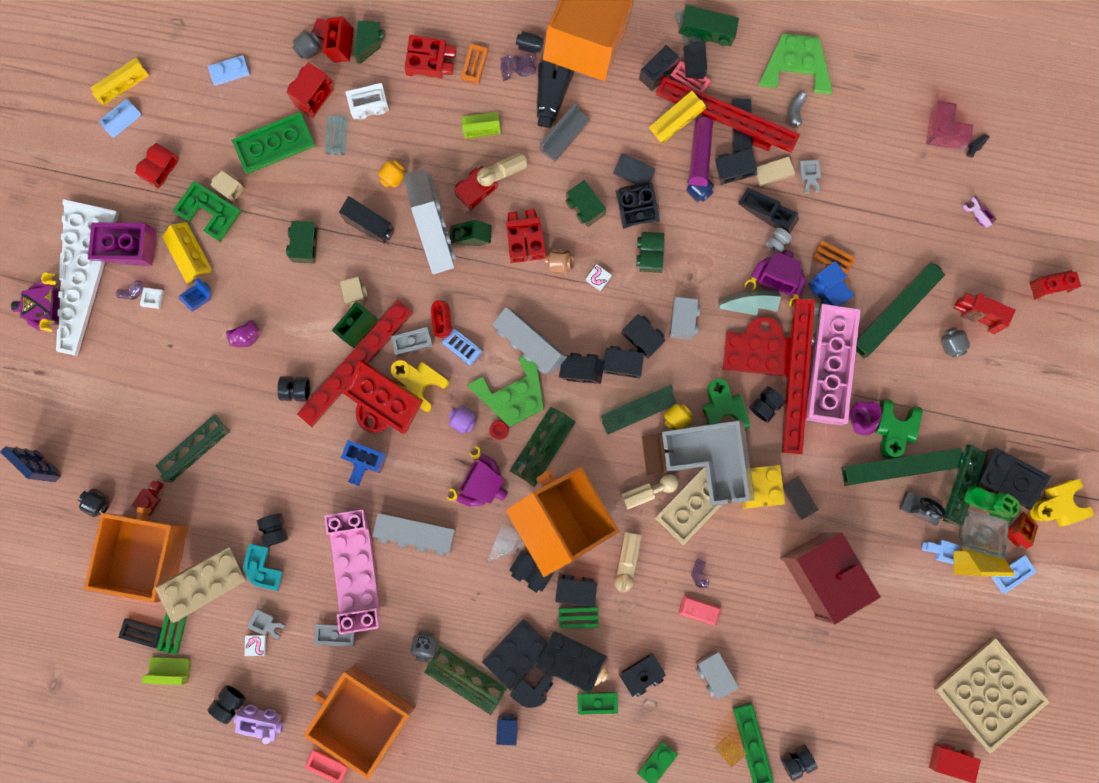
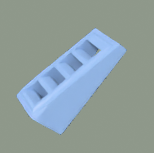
M455 329L442 342L443 345L470 367L483 353L480 348ZM456 335L458 338L450 345L449 342ZM462 340L463 343L458 349H455L454 347ZM467 344L469 347L465 350L463 354L460 353V351ZM473 349L474 352L467 358L466 355Z

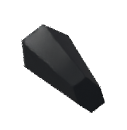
M984 134L968 143L969 150L966 155L973 158L976 151L981 150L989 136Z

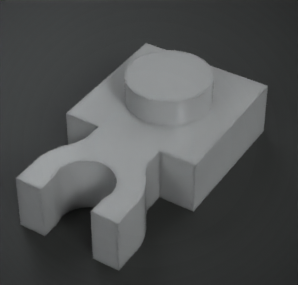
M819 159L800 161L798 163L800 180L806 181L804 194L809 193V186H813L815 193H818L820 185L816 180L821 178Z
M256 609L247 628L264 636L270 632L274 638L280 639L282 635L276 632V628L285 629L286 624L281 622L275 623L273 622L275 616Z

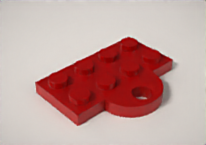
M760 317L753 320L746 328L745 333L727 331L722 370L788 377L791 338H784L781 325L769 317ZM762 322L769 324L770 330L768 332L760 329Z
M365 361L358 362L343 393L358 403L356 407L357 422L362 429L370 433L381 432L391 426L400 433L406 434L423 402L422 399ZM369 416L372 417L374 421L372 427L369 426L367 423V419Z

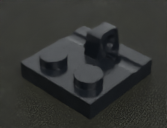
M1014 457L998 492L1010 494L1019 501L1021 506L1031 511L1051 476Z

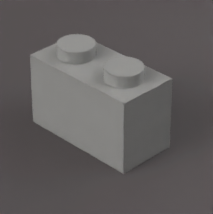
M674 298L669 338L692 340L694 335H697L698 324L695 323L701 306L698 305V299Z
M715 650L696 661L698 667L695 669L701 679L705 678L708 683L705 687L711 697L715 696L720 700L739 688L718 651Z

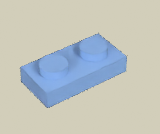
M243 55L208 66L212 82L215 86L250 75Z
M1021 555L1009 563L1015 576L990 577L1001 593H1006L1037 571L1026 555Z

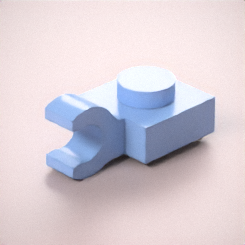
M938 540V544L922 542L921 547L923 551L936 553L934 559L954 565L953 551H959L960 545L944 540Z

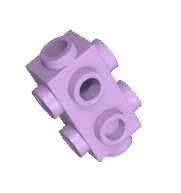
M254 705L243 706L240 712H236L234 717V724H236L235 733L262 738L263 744H268L270 740L274 741L278 733L281 734L284 728V721H281V715L276 714L275 710H257V707Z

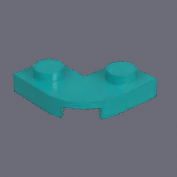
M249 544L243 565V571H245L248 580L254 586L279 591L284 571L265 567L270 548Z

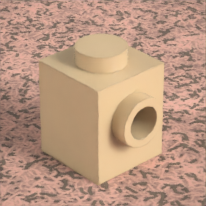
M222 170L213 177L210 184L215 191L232 203L236 201L244 190V187L238 182V178L231 172L226 174Z
M359 277L340 281L344 301L348 307H351L356 301L361 305L367 303L366 296H368L366 285H362Z

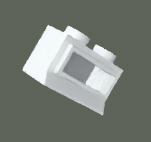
M382 83L346 91L353 119L361 120L370 115H382L389 111Z

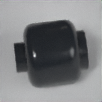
M90 489L88 492L83 491L78 498L80 502L79 509L91 517L101 516V513H105L110 506V502H108L109 497L97 489Z

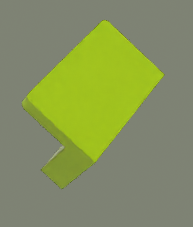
M498 112L462 117L464 139L501 134Z
M151 657L148 674L142 675V684L183 685L188 683L190 659Z

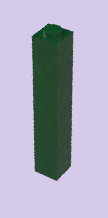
M932 262L926 265L857 338L856 352L863 359L868 357L946 275L942 272V268Z
M961 448L849 465L841 467L844 486L963 468L965 467L966 458Z

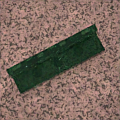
M672 385L600 415V421L606 434H612L671 408L677 403L672 393L674 390Z
M550 407L510 469V472L535 487L538 483L536 478L545 472L576 422L565 413ZM553 414L558 415L555 421L550 423ZM546 431L544 438L540 439L541 433ZM536 447L534 454L529 455L531 449ZM525 463V468L522 473H519L520 466Z
M214 414L155 465L162 473L160 477L164 482L172 483L229 434L230 430ZM215 421L218 426L209 433V425ZM198 435H204V438L194 446V439ZM183 448H190V450L179 459L180 451ZM168 461H175V464L168 470L164 469L163 465Z
M967 444L945 509L946 514L943 517V521L949 524L963 526L970 506L965 502L966 492L969 486L977 485L987 454L973 445Z
M442 646L439 647L435 657L431 659L424 672L489 715L493 713L507 690L505 686ZM442 654L448 658L449 663H441L437 660L438 656ZM461 666L464 668L465 674L460 675L457 673L455 667ZM471 677L481 679L482 685L474 684ZM494 687L500 691L498 697L496 698L490 694L488 688Z

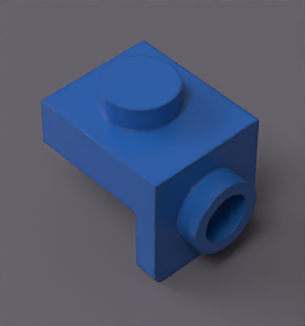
M197 278L195 285L180 294L179 299L193 312L210 300L211 289L206 282H202Z

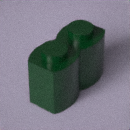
M642 232L641 237H637V248H640V255H636V266H639V272L662 273L664 233Z

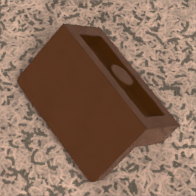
M662 433L642 436L646 475L668 472Z

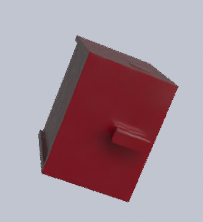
M842 532L821 533L780 557L781 561L785 562L814 611V617L818 620L835 625L881 598Z

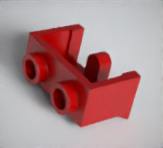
M1072 270L1042 276L1035 281L1029 282L1034 300L1048 294L1067 291L1068 293L1082 287L1077 271L1073 272Z

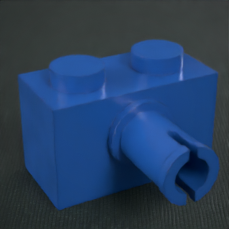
M347 440L341 458L354 463V469L348 482L360 486L364 472L368 469L381 473L388 455Z

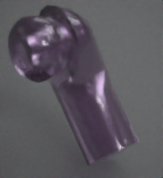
M135 281L127 290L117 289L116 297L136 299L143 292V282Z
M696 559L691 577L697 587L705 589L709 586V580L706 579L702 572L706 562Z

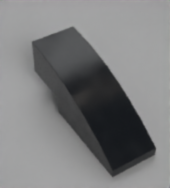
M750 188L746 189L738 202L741 207L776 229L782 228L789 234L799 220L797 212L781 206L780 201Z

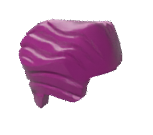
M249 320L241 327L226 331L229 345L233 347H250L261 334V330H259L254 320Z
M859 401L855 403L849 413V421L854 432L860 435L874 433L881 421V407L874 401L869 403Z

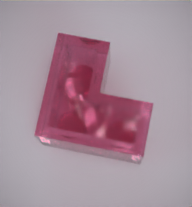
M938 101L930 110L926 144L963 150L971 143L973 124L955 121L956 103Z

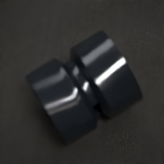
M280 376L277 387L278 399L280 401H292L294 398L295 401L307 402L310 396L309 377H296L293 379L292 376Z
M767 386L760 393V399H755L749 406V409L759 419L769 423L776 415L775 410L779 411L786 403V400L777 391Z
M282 513L256 520L259 531L263 532L261 536L263 547L289 540L286 529L282 528L284 525Z
M224 685L218 694L219 699L213 700L207 711L219 722L229 724L236 714L235 710L241 708L246 701V697L236 688Z
M805 744L796 748L793 754L788 752L780 757L783 767L793 782L803 777L804 772L809 774L818 769L815 759Z

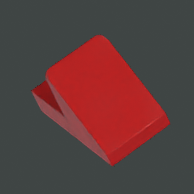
M1023 512L1008 527L1004 535L1015 546L1023 545L1028 549L1033 546L1038 525Z

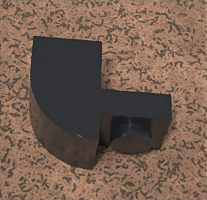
M545 673L535 687L522 677L509 696L527 708L541 706L547 701L543 691L547 693L554 684L552 682L553 676Z

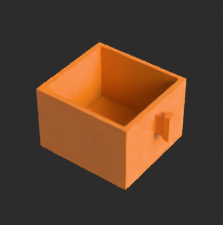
M560 0L547 27L543 60L605 81L626 34L634 0Z
M582 466L556 480L552 476L553 472L551 469L536 478L537 482H540L542 485L540 489L532 492L505 510L543 577L576 560L620 532Z
M145 507L137 508V517L124 514L101 513L83 590L153 603L161 602L154 587L178 574L189 526L148 519L151 508Z
M352 666L343 672L328 697L321 690L314 695L313 700L320 702L322 707L303 736L366 779H369L378 768L416 707L355 666Z

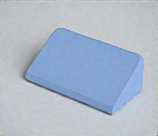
M126 98L102 117L99 123L114 138L138 119L141 113Z

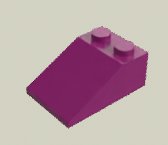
M92 222L88 260L134 266H152L156 229L146 223Z

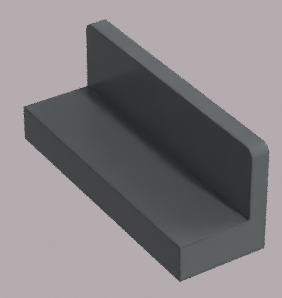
M576 102L540 144L541 152L554 162L557 161L590 121L589 117L578 110L579 104Z

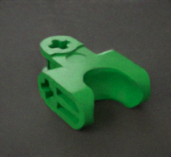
M715 379L707 386L710 403L702 405L707 425L720 424L723 416H731L736 421L744 422L745 431L749 430L750 421L741 395L731 396L729 386L723 379ZM716 385L722 389L719 393L713 389Z
M884 398L880 402L881 421L874 432L883 435L880 452L885 458L892 459L901 456L905 451L906 442L914 443L916 441L923 413L921 407L915 406L908 411L907 418L904 421H900L893 414L894 404L892 400Z
M969 486L967 489L965 502L976 509L986 511L993 518L1011 523L1013 520L1011 517L1014 518L1018 515L1020 509L1019 501L1010 494L1002 492L995 494L976 486Z

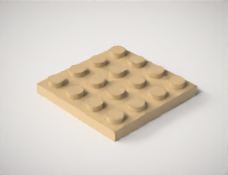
M992 638L934 688L989 754L1049 703L1047 698L996 638Z

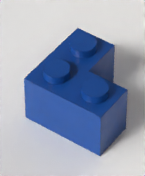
M835 261L808 283L810 291L822 300V304L840 307L854 296L842 281L847 275Z

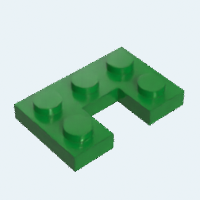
M193 181L173 209L175 214L189 223L200 208L213 215L203 231L219 242L223 240L242 213L238 208Z

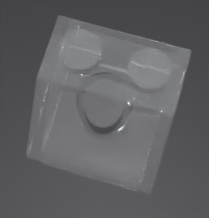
M969 510L961 518L959 538L963 548L1004 559L1009 521Z
M504 524L501 525L486 560L487 562L491 563L517 552L518 549H523L525 544L516 529Z

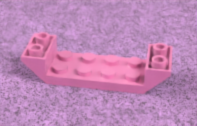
M363 509L324 515L326 534L330 535L340 612V614H337L339 635L379 629L380 604L370 528L365 511Z

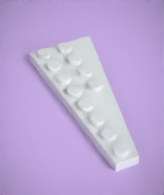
M63 199L62 253H60L59 271L61 288L58 294L60 309H58L59 329H57L56 351L78 356L105 262L88 260L91 223H117L119 213L114 210Z

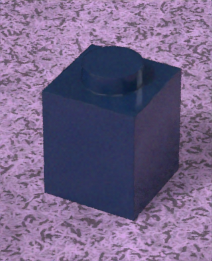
M502 714V717H498L496 745L516 746L518 717H514V714Z

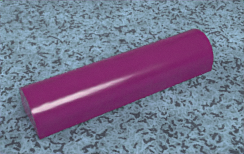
M700 117L696 119L694 124L688 184L705 187L708 185L713 134V120L708 117Z

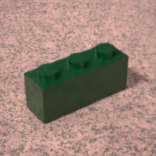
M685 5L681 15L678 34H682L685 37L698 38L704 42L710 41L721 46L731 47L736 38L739 18Z

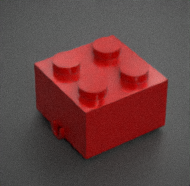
M308 62L305 67L303 66L299 70L297 78L289 84L286 92L296 108L314 118L333 92L334 88L331 84L333 81L325 72Z

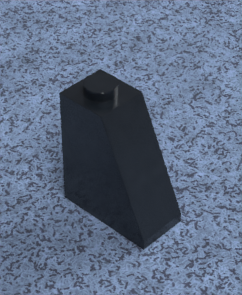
M347 197L339 213L348 225L383 244L391 239L394 228L389 221L352 197Z

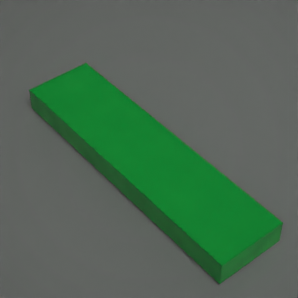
M747 703L732 707L752 783H774L753 704Z

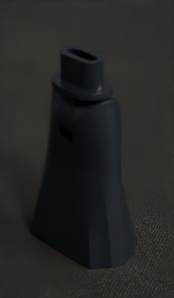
M547 61L538 64L536 106L538 126L552 128V123L557 118L573 78L574 70L558 65L556 71L555 64Z

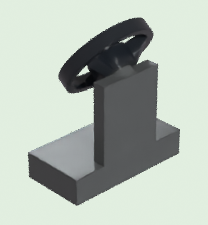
M909 491L906 492L899 508L934 526H937L940 519L946 514L945 508L935 500L920 497Z

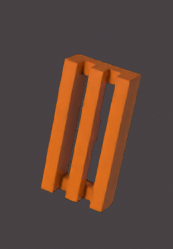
M470 44L461 75L462 81L468 80L470 83L475 82V84L479 85L488 48ZM473 50H476L470 76H468L467 72L470 65ZM482 51L483 53L479 64L478 72L476 77H474L480 52Z
M824 241L820 242L812 258L826 266L831 265L833 262L820 256L819 253L846 266V268L840 266L846 275L856 257Z

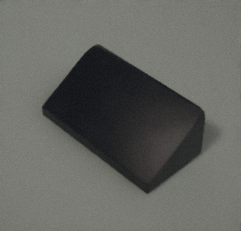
M705 42L684 46L686 78L704 79L707 73Z
M622 153L613 174L634 184L650 183L655 173V168Z

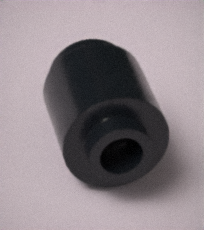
M522 31L521 34L517 35L516 45H519V50L535 54L536 52L541 53L544 38L534 33Z

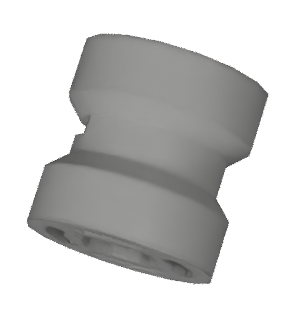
M777 228L773 233L774 236L766 242V246L774 253H782L785 249V244H789L792 236L784 229Z

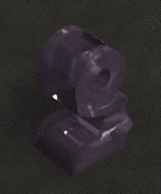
M507 55L500 58L503 81L510 79L511 74L514 72L520 77L530 76L536 72L532 55H523L521 57H518V55L514 57Z

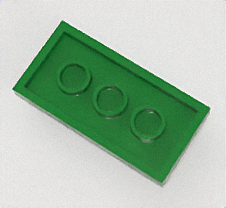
M301 111L231 139L247 175L316 147Z

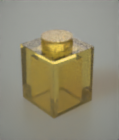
M729 734L715 747L717 752L731 767L735 766L746 755V752Z

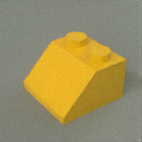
M962 547V551H953L954 575L1015 576L1014 571L1001 553L992 552L990 547H978V551H975L974 547Z

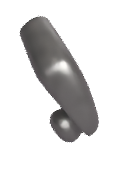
M802 90L795 95L788 106V123L795 127L802 124L800 110L808 96Z

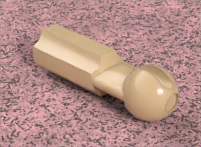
M520 153L512 155L490 167L479 170L477 180L485 187L490 186L502 178L524 170L527 167V159Z
M665 474L661 477L659 483L654 485L645 483L621 493V496L628 510L655 499V494L658 492H674L679 482L676 476Z
M627 532L624 534L617 575L614 580V585L618 591L627 592L633 587V577L641 535Z

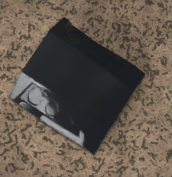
M640 183L615 190L623 229L649 222H660L653 183Z

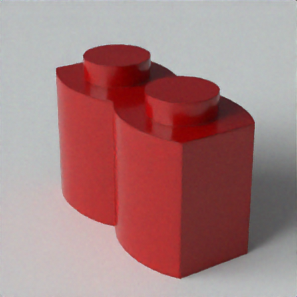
M155 143L148 148L146 158L137 164L135 174L154 187L160 188L167 179L168 174L176 166L179 158L175 153Z

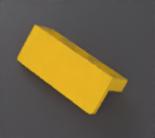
M134 58L91 87L92 94L104 106L147 78L149 74L140 61Z
M691 91L655 121L649 129L663 145L706 109V105Z
M188 223L171 224L162 238L186 283H191L198 275L209 274L212 268Z

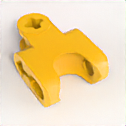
M398 360L391 366L393 377L403 383L405 389L423 400L420 408L428 413L431 411L432 405L424 397L425 388L429 385H437L442 389H446L450 385L447 379L423 362H420L416 369L403 360ZM404 367L405 374H399L398 368Z
M1081 479L1068 480L1044 489L1047 498L1035 502L1031 511H1028L1029 516L1034 521H1051L1056 519L1059 527L1090 518L1095 514L1092 507L1079 508L1074 503V493L1083 488Z

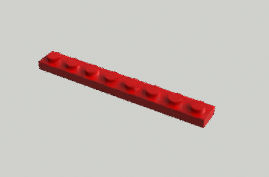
M663 77L656 91V96L677 104L693 91L706 105V109L700 113L701 115L792 153L800 137L799 133L667 77Z
M794 299L782 453L803 454L815 300Z
M397 300L301 408L297 415L313 427L345 391L358 362L365 361L369 364L413 312Z

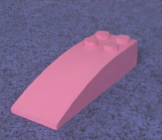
M826 304L821 305L810 362L805 421L838 426L848 424L860 309Z

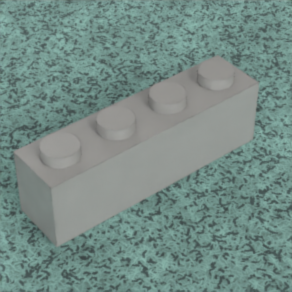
M505 307L492 324L496 328L495 332L502 338H508L510 340L509 344L516 350L520 349L524 353L523 357L530 362L534 361L538 365L536 368L543 374H554L567 358L563 352L511 308Z
M378 513L373 537H377V541L382 543H389V540L396 541L397 546L406 548L408 544L415 545V550L426 552L427 548L435 550L434 554L445 556L446 552L451 553L456 530Z

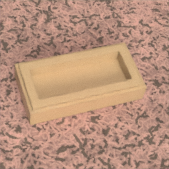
M786 157L758 166V175L755 177L759 187L794 176L795 171L790 158Z

